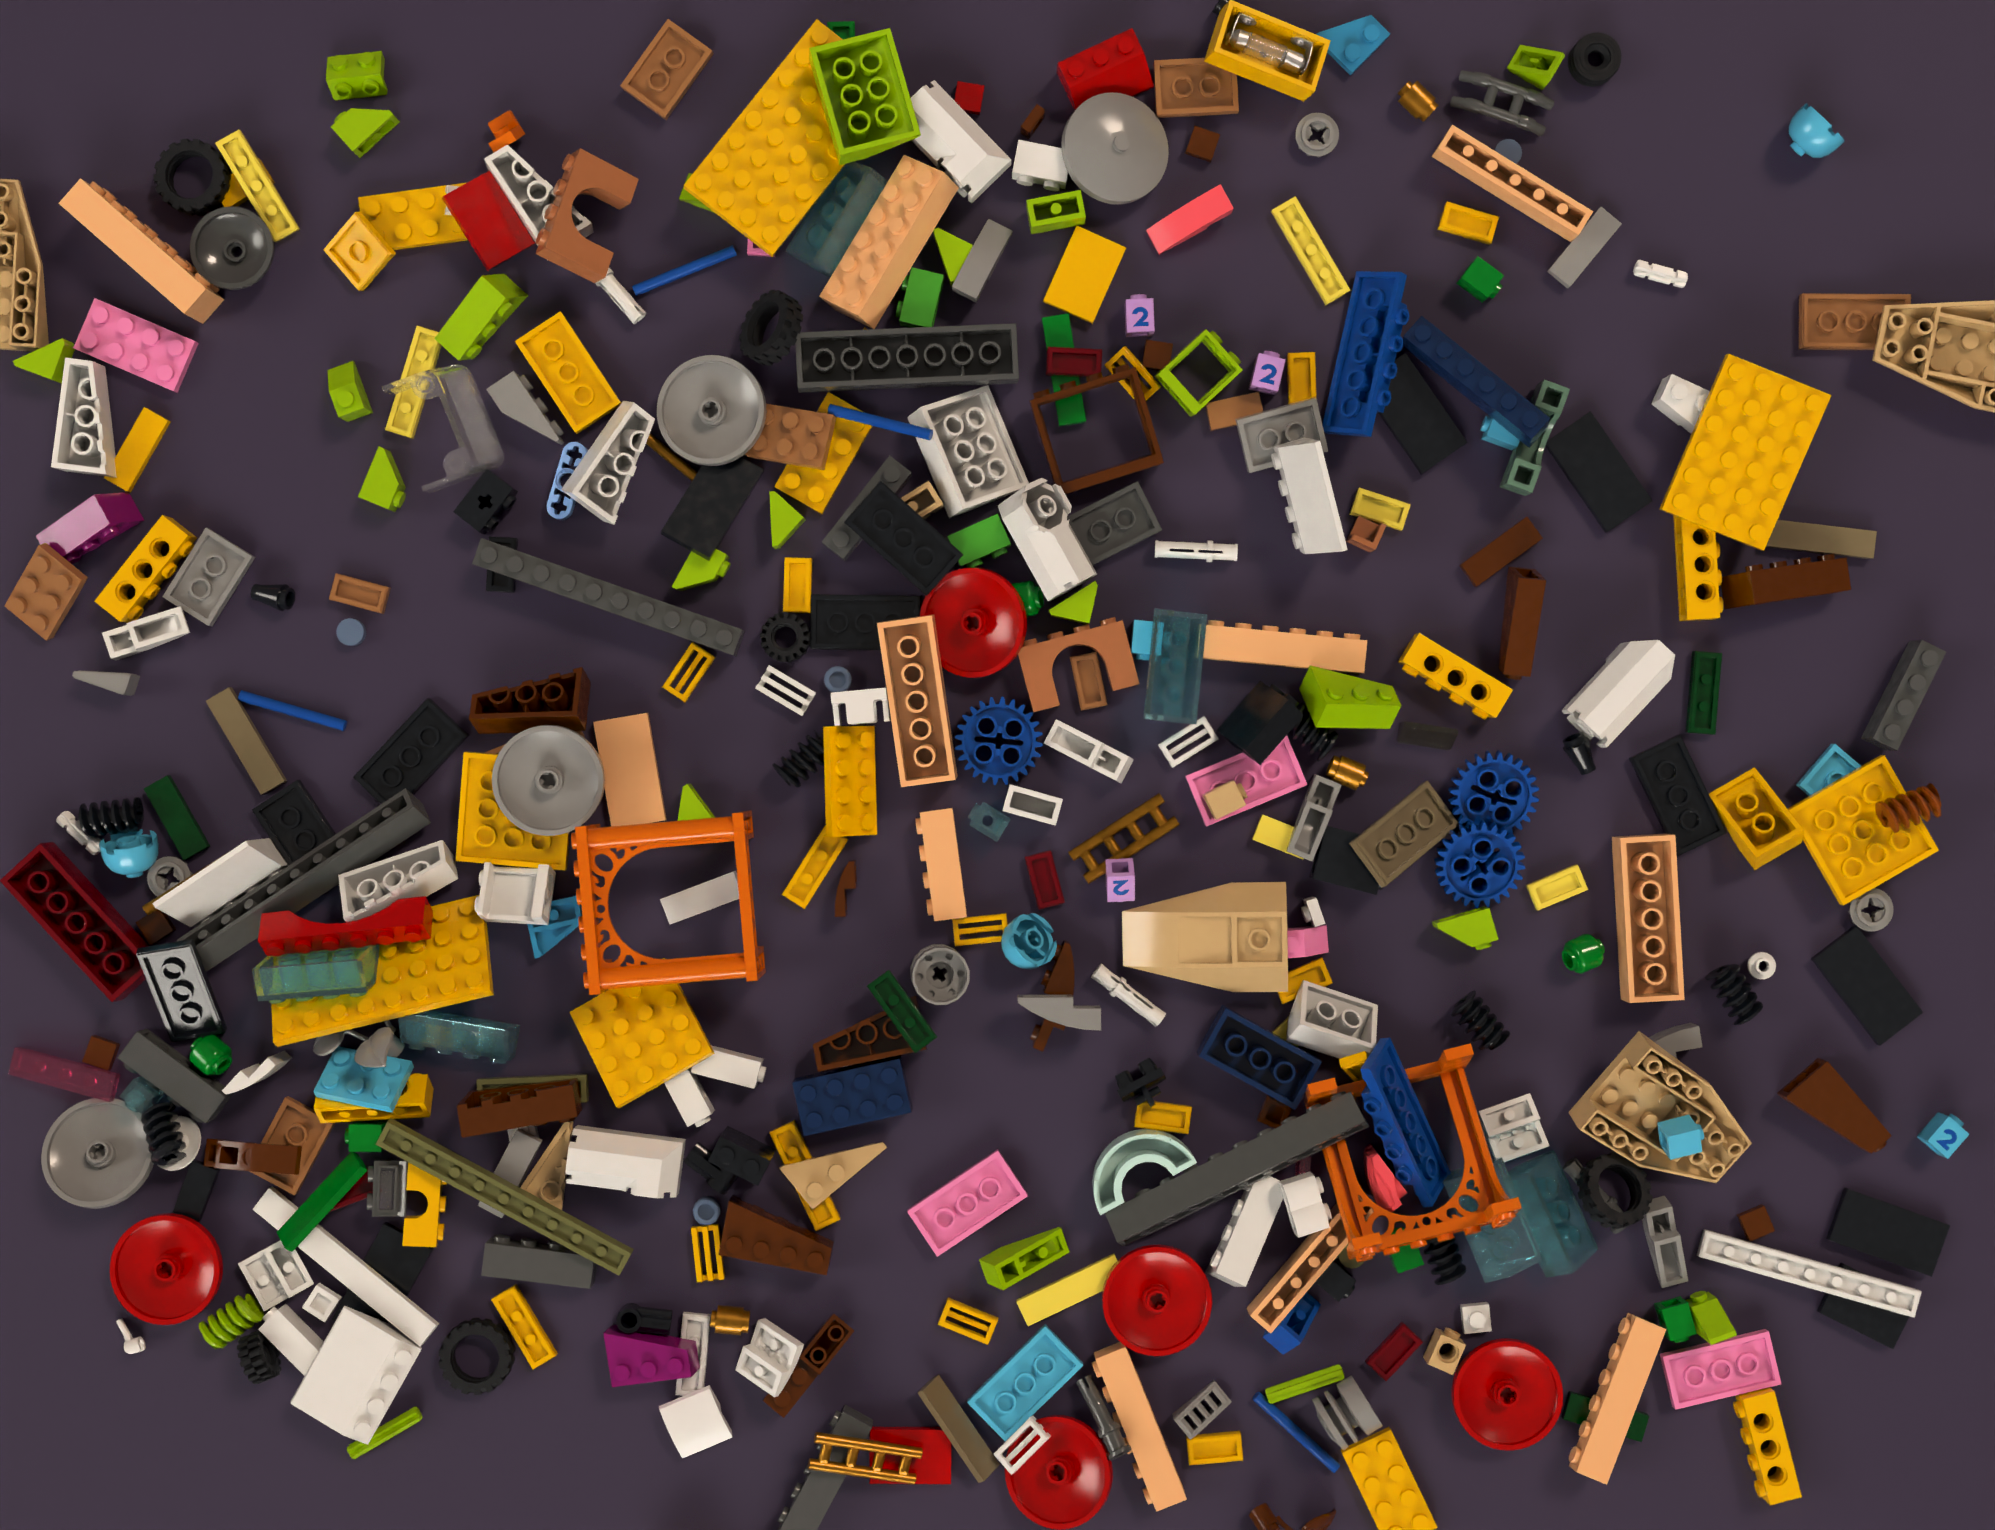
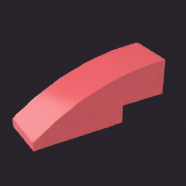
M1220 184L1172 212L1148 228L1146 232L1160 255L1206 230L1211 224L1232 214L1234 208Z

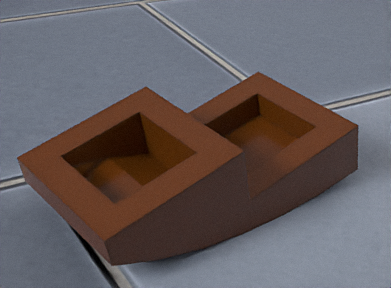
M856 860L848 862L840 878L835 900V917L847 916L846 889L857 888Z

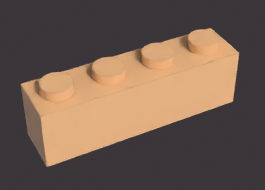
M953 808L920 812V818H915L917 835L923 834L924 845H919L921 862L926 861L927 872H923L924 888H930L931 899L926 900L928 916L933 915L934 921L967 917Z

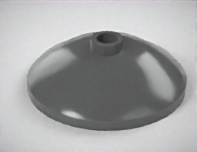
M223 207L208 213L196 225L190 240V255L198 273L211 284L223 289L238 290L252 286L268 272L274 258V240L266 223L255 213L240 207ZM237 249L242 250V254L239 257L234 256V252Z

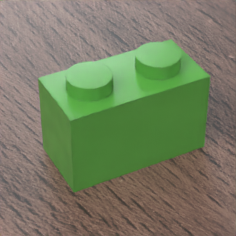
M911 268L910 275L907 274L902 284V290L906 291L904 302L899 301L896 310V317L900 318V326L907 328L934 327L944 284L943 274Z
M998 514L947 536L949 542L963 554L958 560L961 568L966 566L967 568L978 567L983 564L981 559L992 555L993 559L1008 553L1006 548L1011 546Z

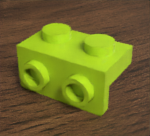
M382 51L327 57L326 82L333 99L344 100L387 95L388 89L384 80L385 58Z

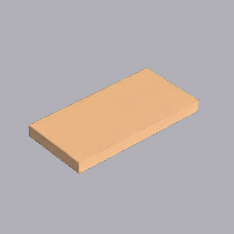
M649 713L593 722L598 753L604 768V788L611 826L645 824L667 820Z

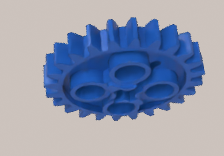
M990 697L988 706L984 702L979 701L980 709L978 711L974 707H970L973 714L971 717L962 715L963 719L967 722L966 725H957L963 731V734L955 736V739L962 741V744L955 747V750H963L964 752L958 759L959 761L967 759L968 763L964 768L965 770L972 767L975 769L972 777L975 778L979 773L983 774V783L989 777H992L994 785L997 784L998 778H1002L1005 785H1007L1009 776H1012L1017 782V773L1022 772L1027 776L1026 765L1035 767L1036 765L1031 758L1041 756L1035 751V747L1043 746L1042 743L1036 741V737L1043 735V733L1034 731L1039 721L1031 723L1029 719L1034 713L1030 712L1025 715L1023 713L1024 704L1018 709L1015 708V699L1009 705H1005L1004 697H1001L999 704H995L993 697ZM984 718L991 719L994 722L995 727L990 734H983L979 730V722ZM1017 721L1020 723L1022 730L1018 736L1012 737L1007 734L1006 725L1008 722ZM997 733H1001L1002 738L1022 740L1023 745L1003 744L1001 749H996L994 743L976 742L974 738L976 736L995 738ZM986 745L992 750V756L988 761H980L977 758L976 751L978 747ZM1008 748H1015L1019 753V759L1014 764L1005 762L1003 758L1004 751Z
M1497 750L1495 757H1492L1491 753L1486 751L1484 759L1475 754V762L1473 764L1466 759L1465 763L1468 768L1466 770L1457 768L1461 774L1460 778H1451L1457 786L1448 789L1450 793L1455 795V797L1448 799L1449 803L1457 805L1451 810L1454 815L1461 814L1457 818L1459 824L1467 822L1465 829H1468L1469 822L1472 820L1475 826L1479 827L1480 821L1483 819L1487 827L1494 821L1497 824V831L1502 826L1506 827L1508 834L1513 833L1512 827L1514 826L1522 830L1520 821L1530 822L1531 820L1526 814L1527 812H1536L1531 803L1539 802V798L1532 795V793L1539 791V787L1531 785L1536 780V777L1534 775H1527L1531 770L1528 765L1521 767L1523 761L1520 758L1513 762V755L1511 753H1508L1503 759L1500 750ZM1492 772V779L1488 783L1480 782V777L1483 773ZM1516 781L1518 783L1517 789L1510 793L1506 792L1507 784ZM1476 785L1490 793L1497 791L1504 798L1516 800V803L1510 804L1496 796L1490 798L1485 792L1471 789V786ZM1473 798H1482L1480 806L1470 808L1469 804ZM1499 807H1507V813L1503 817H1495V811Z
M1481 819L1479 827H1476L1473 821L1470 820L1468 829L1459 824L1460 832L1458 834L1450 830L1452 839H1442L1445 848L1436 849L1442 857L1434 859L1435 864L1441 866L1435 869V873L1437 876H1442L1438 879L1440 886H1445V893L1448 895L1453 892L1452 897L1455 902L1462 897L1464 906H1467L1470 900H1472L1475 908H1478L1480 901H1484L1485 905L1489 907L1490 899L1493 898L1499 904V895L1501 894L1509 898L1510 895L1507 889L1509 887L1512 889L1518 888L1514 879H1523L1517 870L1525 869V865L1520 862V860L1525 858L1523 852L1518 851L1522 846L1519 842H1514L1516 839L1514 834L1506 835L1507 829L1505 826H1502L1497 831V824L1494 821L1487 827L1483 819ZM1478 842H1488L1487 846L1484 849H1475V846ZM1461 858L1467 860L1464 866L1454 867L1456 860ZM1498 860L1505 861V865L1502 868L1493 869L1495 862ZM1477 861H1480L1481 863H1484V865L1480 867L1479 865H1475V863ZM1476 878H1484V882L1480 886L1475 887L1471 885Z

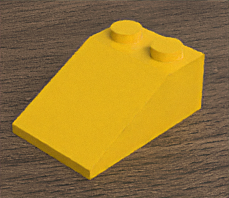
M1755 767L1709 793L1720 819L1736 846L1754 870L1802 843L1804 829Z

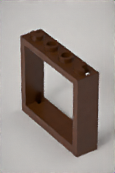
M1128 364L1112 368L1113 374L1103 377L1102 372L1086 376L1087 382L1076 385L1075 380L1059 385L1060 391L1050 393L1048 388L1033 393L1034 399L1029 400L1053 482L1061 486L1065 494L1164 463L1136 367L1129 368ZM1128 378L1150 454L1062 481L1040 406Z

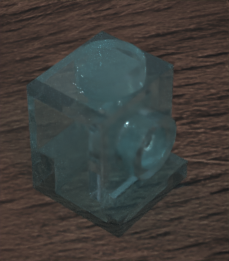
M984 801L981 806L975 804L968 815V818L972 820L969 824L971 827L998 842L1011 820L1010 817ZM986 815H990L993 818V823L990 826L983 824L982 819Z
M142 1076L133 1079L119 1096L125 1101V1105L130 1110L137 1113H144L151 1106L156 1105L165 1094L160 1089L155 1090L145 1083L146 1079Z

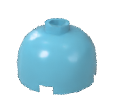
M1807 103L1795 113L1789 124V135L1793 140L1790 147L1800 157L1805 153L1812 158L1828 156L1838 149L1845 140L1838 132L1835 134L1832 131V125L1813 107H1809Z
M140 829L138 832L129 831L128 833L118 832L117 834L110 835V841L105 843L104 839H102L99 843L102 859L108 868L117 874L126 875L128 878L139 877L143 875V871L148 870L156 862L159 853L157 834L150 830L151 835H141L143 829Z
M1035 913L1022 914L1014 918L1004 928L1001 938V946L1005 957L1011 964L1022 969H1034L1050 962L1055 956L1057 942H1053L1051 935L1054 932L1051 925L1043 917Z

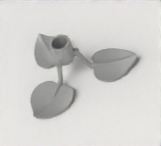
M387 1020L384 1021L387 1027L379 1028L369 1038L352 1029L317 1037L313 1052L318 1056L328 1055L341 1044L344 1035L350 1034L364 1041L355 1053V1062L364 1067L378 1068L386 1067L387 1056L396 1058L400 1055L405 1043L394 1034L396 1028Z

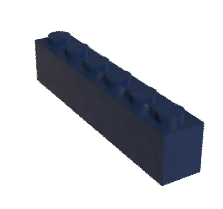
M1423 316L1403 336V347L1496 420L1527 447L1530 448L1548 428L1550 417Z

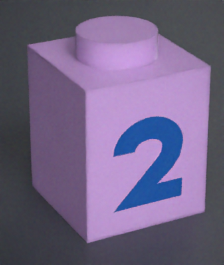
M1144 294L1131 295L1130 299H1126L1124 304L1126 337L1153 336L1155 332L1153 298H1147V295Z
M1264 351L1263 354L1259 353L1255 359L1249 390L1275 396L1279 390L1286 359L1279 358L1280 354L1272 351Z
M1133 858L1105 859L1107 902L1135 901Z

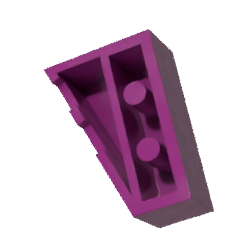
M129 492L94 494L37 534L36 537L40 544L47 543L67 561L74 564L81 559L80 556L98 548L105 542L143 522L144 518Z
M614 1324L603 1333L612 1387L692 1377L700 1368L696 1341L644 1332L624 1333Z

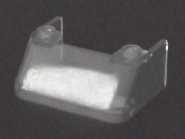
M454 364L426 370L382 386L383 392L390 395L412 388L413 392L422 399L428 400L439 396L460 447L450 451L444 458L443 466L447 477L421 486L423 492L433 493L483 474L486 469L494 470L502 464L504 460L503 450L472 372L467 367Z

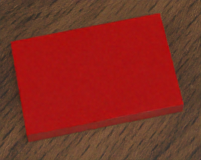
M490 170L442 197V200L487 271L535 244Z
M872 1427L870 1430V1440L923 1448L921 1459L912 1458L909 1473H916L915 1484H951L952 1443L941 1427ZM870 1451V1467L872 1466V1462H873V1458H874V1454H875V1452H871V1451ZM886 1454L882 1469L898 1471L901 1456ZM869 1478V1484H905Z

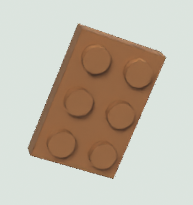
M667 19L620 86L624 91L667 120L714 53L710 48Z
M1205 58L1154 60L1156 116L1158 118L1238 114L1237 75L1204 62Z
M766 404L767 412L763 431L755 445L745 455L748 458L825 470L836 417L833 414Z
M47 543L40 544L12 591L5 607L46 641L54 638L88 577Z
M289 1096L285 1097L261 1143L302 1146L299 1175L249 1172L293 1195L298 1194L335 1123H320L314 1109Z

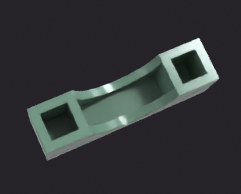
M1545 379L1536 385L1530 402L1550 417L1548 428L1530 448L1520 441L1518 447L1513 449L1500 488L1522 496L1533 493L1542 468L1541 460L1545 445L1556 421L1562 413L1570 391L1569 388Z

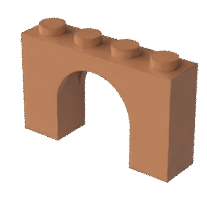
M580 148L574 153L568 154L563 161L562 169L564 173L562 179L560 178L554 187L553 194L556 195L554 202L548 206L544 218L547 219L545 228L540 230L536 238V244H538L536 254L596 283L606 277L614 253L586 239L579 233L572 219L573 201L577 195L586 194L596 197L620 210L631 203L639 179Z
M1115 617L1099 621L1101 626L1090 629L1089 624L1073 628V634L1065 636L1063 631L1047 635V641L1037 643L1036 638L1024 641L1018 653V658L1033 713L1060 706L1053 681L1052 667L1057 655L1071 646H1086L1100 655L1106 668L1112 692L1140 684L1123 620L1116 622Z

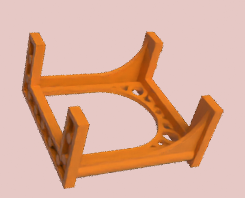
M752 811L732 813V816L610 827H600V824L575 827V832L571 834L572 848L577 849L578 860L574 861L575 877H579L580 888L576 889V900L578 905H582V916H579L578 923L580 933H584L585 944H581V957L587 963V972L583 974L585 989L589 988V995L602 994L609 989L746 978V982L758 981L766 973L764 946H758L748 841V839L754 838ZM734 841L744 952L658 959L638 953L620 938L610 918L609 893L616 874L628 860L643 851L653 848ZM611 848H617L616 852L624 849L623 858L618 859L616 853ZM604 854L612 860L613 868L611 871H603L597 866L595 862L597 855ZM595 874L604 877L605 885L603 887L597 886L596 883H599V879ZM599 905H603L605 907V911L603 913H600L598 911ZM607 930L610 939L601 945V941L604 938V934L601 935V932ZM616 944L620 947V956L616 961L612 962V959H604V952L610 945ZM626 955L633 957L634 964L626 962L627 966H621L626 959Z
M1471 1043L1443 1050L1439 1060L1436 1062L1404 1069L1410 1083L1440 1076L1462 1147L1464 1170L1461 1183L1453 1197L1442 1207L1433 1212L1418 1216H1405L1389 1212L1375 1204L1362 1190L1357 1181L1345 1139L1322 1150L1349 1243L1346 1248L1349 1260L1356 1258L1357 1263L1373 1259L1375 1253L1382 1251L1384 1256L1400 1252L1399 1247L1410 1245L1411 1249L1427 1245L1426 1240L1437 1238L1438 1242L1451 1240L1454 1238V1233L1464 1231L1465 1235L1475 1234L1482 1231V1226L1490 1224L1492 1229L1508 1225V1222H1511L1516 1217L1515 1214L1522 1209L1519 1197L1510 1199L1499 1182L1464 1070L1474 1055ZM1335 1078L1307 1084L1304 1096L1306 1110L1315 1104L1324 1105L1330 1102L1332 1096L1343 1091L1346 1093L1351 1091L1355 1097L1362 1096L1361 1093L1367 1084L1364 1080L1337 1086ZM1473 1180V1188L1477 1187L1479 1193L1472 1189H1467V1182ZM1464 1195L1472 1197L1477 1202L1478 1209L1474 1212L1466 1211L1460 1206L1459 1198ZM1363 1207H1370L1373 1210L1367 1221L1364 1219L1367 1213ZM1454 1208L1460 1215L1464 1217H1460L1454 1214L1451 1215L1452 1218H1449L1447 1216V1210ZM1380 1216L1386 1217L1388 1220L1387 1231L1382 1235L1379 1232L1374 1233L1372 1230L1374 1220ZM1423 1218H1429L1430 1224L1424 1225L1422 1222ZM1403 1222L1405 1224L1404 1230L1399 1228L1395 1234H1392L1394 1223ZM1415 1223H1417V1226H1418L1419 1228L1413 1229L1414 1226H1415Z

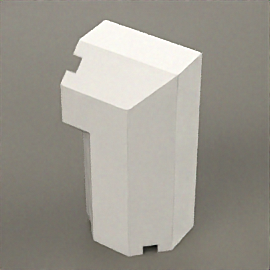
M934 80L930 82L931 88L925 85L911 97L921 133L920 137L911 141L931 160L937 169L942 166L945 169V174L959 187L957 192L964 198L968 195V201L973 203L1011 166V159Z
M1040 478L1025 485L997 506L1003 522L1047 601H1052L1071 591L1074 587L1090 580L1097 573L1071 528L1069 520H1067L1068 514L1071 513L1072 505L1062 487L1056 484L1051 486L1045 483L1048 480Z
M1660 640L1620 643L1606 658V663L1561 711L1563 714H1570L1567 717L1568 721L1578 731L1583 732L1585 737H1588L1589 740L1596 737L1599 739L1596 745L1601 748H1607L1671 680L1675 654Z
M577 1125L573 1129L572 1135H576L577 1139L576 1142L570 1141L566 1162V1174L569 1176L566 1178V1183L622 1190L624 1192L631 1188L630 1194L650 1198H664V1193L670 1192V1198L677 1197L679 1194L686 1139Z

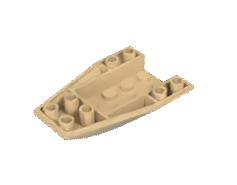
M1995 300L1885 305L1882 310L1872 360L1974 409L1995 413Z
M1231 882L1122 911L1123 966L1230 992H1288L1286 882Z

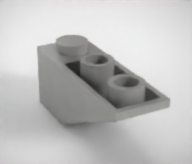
M512 371L486 389L502 413L560 445L564 444L560 437L564 434L555 420L550 422L545 414L549 410L540 397L537 399L533 397L530 392L533 386L524 374L519 376L515 371Z

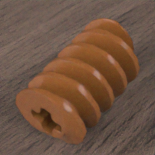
M1928 783L1926 787L1920 786L1916 791L1909 790L1905 795L1898 794L1895 799L1887 798L1885 802L1879 801L1875 804L1876 815L1884 827H1890L1894 833L1899 832V823L1904 829H1909V820L1914 825H1919V816L1926 822L1930 821V812L1936 818L1941 817V799L1936 787L1932 783Z

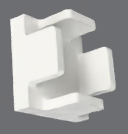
M887 688L831 693L834 725L842 726L841 704L846 705L848 724L877 723V701H882L884 722L891 721Z

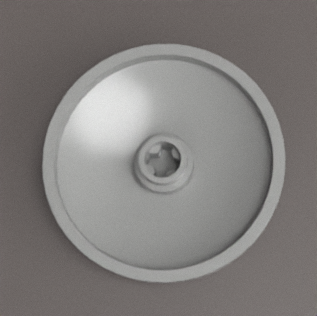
M1112 92L1098 94L1087 99L1071 114L1062 135V157L1070 177L1084 193L1098 201L1117 205L1137 201L1152 191L1165 173L1169 150L1164 128L1155 113L1143 102L1132 96Z
M719 355L696 357L680 365L664 382L657 401V421L661 434L667 444L684 459L704 466L727 464L745 455L759 439L766 420V400L762 387L756 377L739 362Z
M558 725L531 727L512 737L499 752L492 771L493 793L502 813L520 829L536 835L555 836L575 830V827L581 826L594 814L604 793V768L595 748L579 733Z
M109 1097L84 1100L63 1112L49 1129L42 1147V1170L50 1188L63 1200L76 1206L90 1209L110 1207L132 1196L144 1184L154 1165L151 1161L152 1154L148 1150L147 1134L143 1130L144 1124H142L140 1119L143 1113L125 1101Z

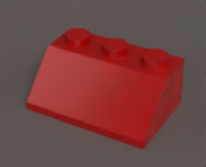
M1133 28L1057 64V74L1074 111L1087 99L1098 94L1113 92L1134 97L1154 87L1144 51Z

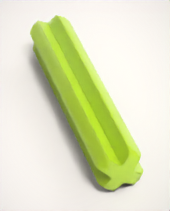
M1336 1364L1265 1389L1268 1402L1273 1404L1344 1379V1373L1340 1364Z
M418 1407L409 1409L377 1428L368 1445L359 1441L351 1443L347 1447L348 1454L352 1459L358 1458L418 1423L423 1418L422 1413Z

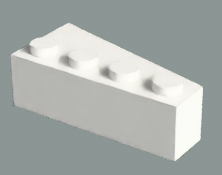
M506 145L484 158L488 171L490 170L536 243L540 230L545 228L547 219L544 218L548 206L554 202L556 196L553 194L554 187L539 176L509 145ZM572 205L574 225L579 233L586 238L594 233L592 223L585 216L583 217Z
M65 357L51 467L66 472L117 478L106 368L94 361Z
M1671 374L1662 379L1651 404L1678 426L1681 425L1692 434L1710 391Z
M622 401L561 490L603 522L615 525L618 517L616 514L621 502L623 503L627 494L625 492L631 476L635 473L637 468L635 466L640 452H643L655 418L636 403Z
M440 840L338 875L343 919L346 922L356 921L385 909L398 899L427 897L458 879L454 855L445 842Z
M1268 1176L1243 1188V1195L1240 1200L1236 1201L1233 1207V1216L1222 1233L1221 1241L1212 1256L1205 1272L1206 1274L1234 1287H1246L1283 1200L1279 1185L1280 1180Z

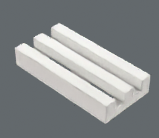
M768 665L766 672L755 687V689L801 716L804 715L816 695V692ZM771 673L807 693V699L769 678ZM765 683L772 685L802 703L801 709L764 687Z
M1205 716L1159 743L1158 746L1173 768L1217 741L1218 737ZM1201 724L1204 725L1205 728L1174 748L1169 751L1166 748L1167 745ZM1209 733V739L1175 760L1171 756Z
M1031 1416L994 1453V1456L1011 1475L1051 1437L1048 1432L1046 1433L1043 1430L1044 1427L1036 1422L1037 1419L1034 1416ZM1031 1426L1034 1430L1005 1458L1002 1454ZM1038 1434L1041 1438L1012 1466L1009 1462Z

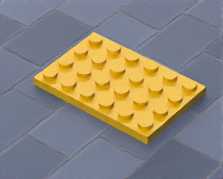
M1726 354L1659 510L1764 551L1832 395L1734 355Z

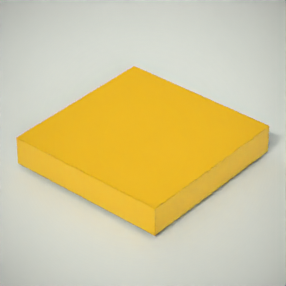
M355 212L323 249L358 291H364L396 254L361 212Z

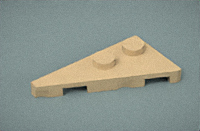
M573 1121L565 1122L520 1187L560 1210L563 1208L567 1177L566 1162L569 1143L572 1139Z
M883 1142L872 1143L863 1147L838 1151L792 1164H784L779 1169L809 1206L814 1209L887 1147Z

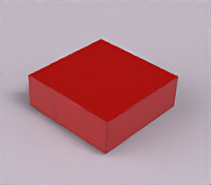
M958 81L954 101L966 113L980 115L985 85Z

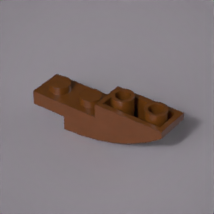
M1064 940L1062 946L1057 944L1055 956L1052 958V960H1055L1052 970L1047 969L1041 981V985L1045 986L1043 991L1048 995H1073L1075 972L1070 943ZM1043 1018L1041 1025L1035 1024L1030 1039L1034 1040L1033 1048L1043 1052L1053 1027L1064 1031L1065 1026Z
M207 1139L204 1166L229 1170L299 1175L302 1146Z
M833 1313L803 1347L795 1369L781 1393L777 1397L767 1393L762 1400L780 1416L785 1418L815 1378L823 1372L846 1343L854 1330Z

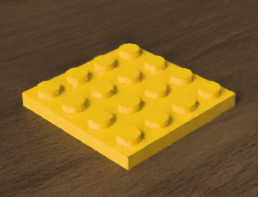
M463 752L455 861L491 862L496 865L538 868V864H547L553 870H567L570 832L555 836H542L526 832L514 825L502 813L493 793L492 771L498 754Z
M1885 755L1876 757L1788 808L1789 812L1804 829L1803 842L1840 905L1851 902L1939 851L1921 818L1919 825H1914L1909 820V829H1904L1899 823L1898 833H1894L1890 827H1884L1876 815L1875 804L1879 801L1885 802L1887 798L1895 799L1898 794L1905 795L1906 793Z
M679 983L609 989L570 1011L571 1017L617 1108L627 1105L715 1054Z

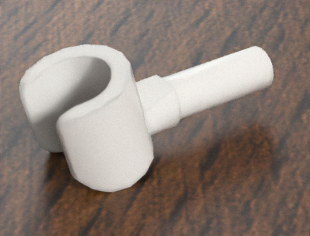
M123 1318L116 1321L125 1339V1352L134 1354L144 1351L146 1349L144 1339L141 1336L133 1338Z

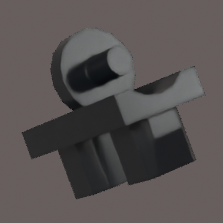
M1147 1058L1138 1064L1143 1077L1136 1081L1132 1079L1128 1070L1115 1076L1119 1087L1117 1092L1123 1102L1143 1092V1094L1134 1098L1136 1104L1140 1105L1148 1101L1150 1107L1156 1105L1152 1098L1160 1094L1161 1091L1158 1086L1150 1090L1148 1089L1166 1080V1077L1161 1067L1157 1068L1156 1064L1150 1058Z

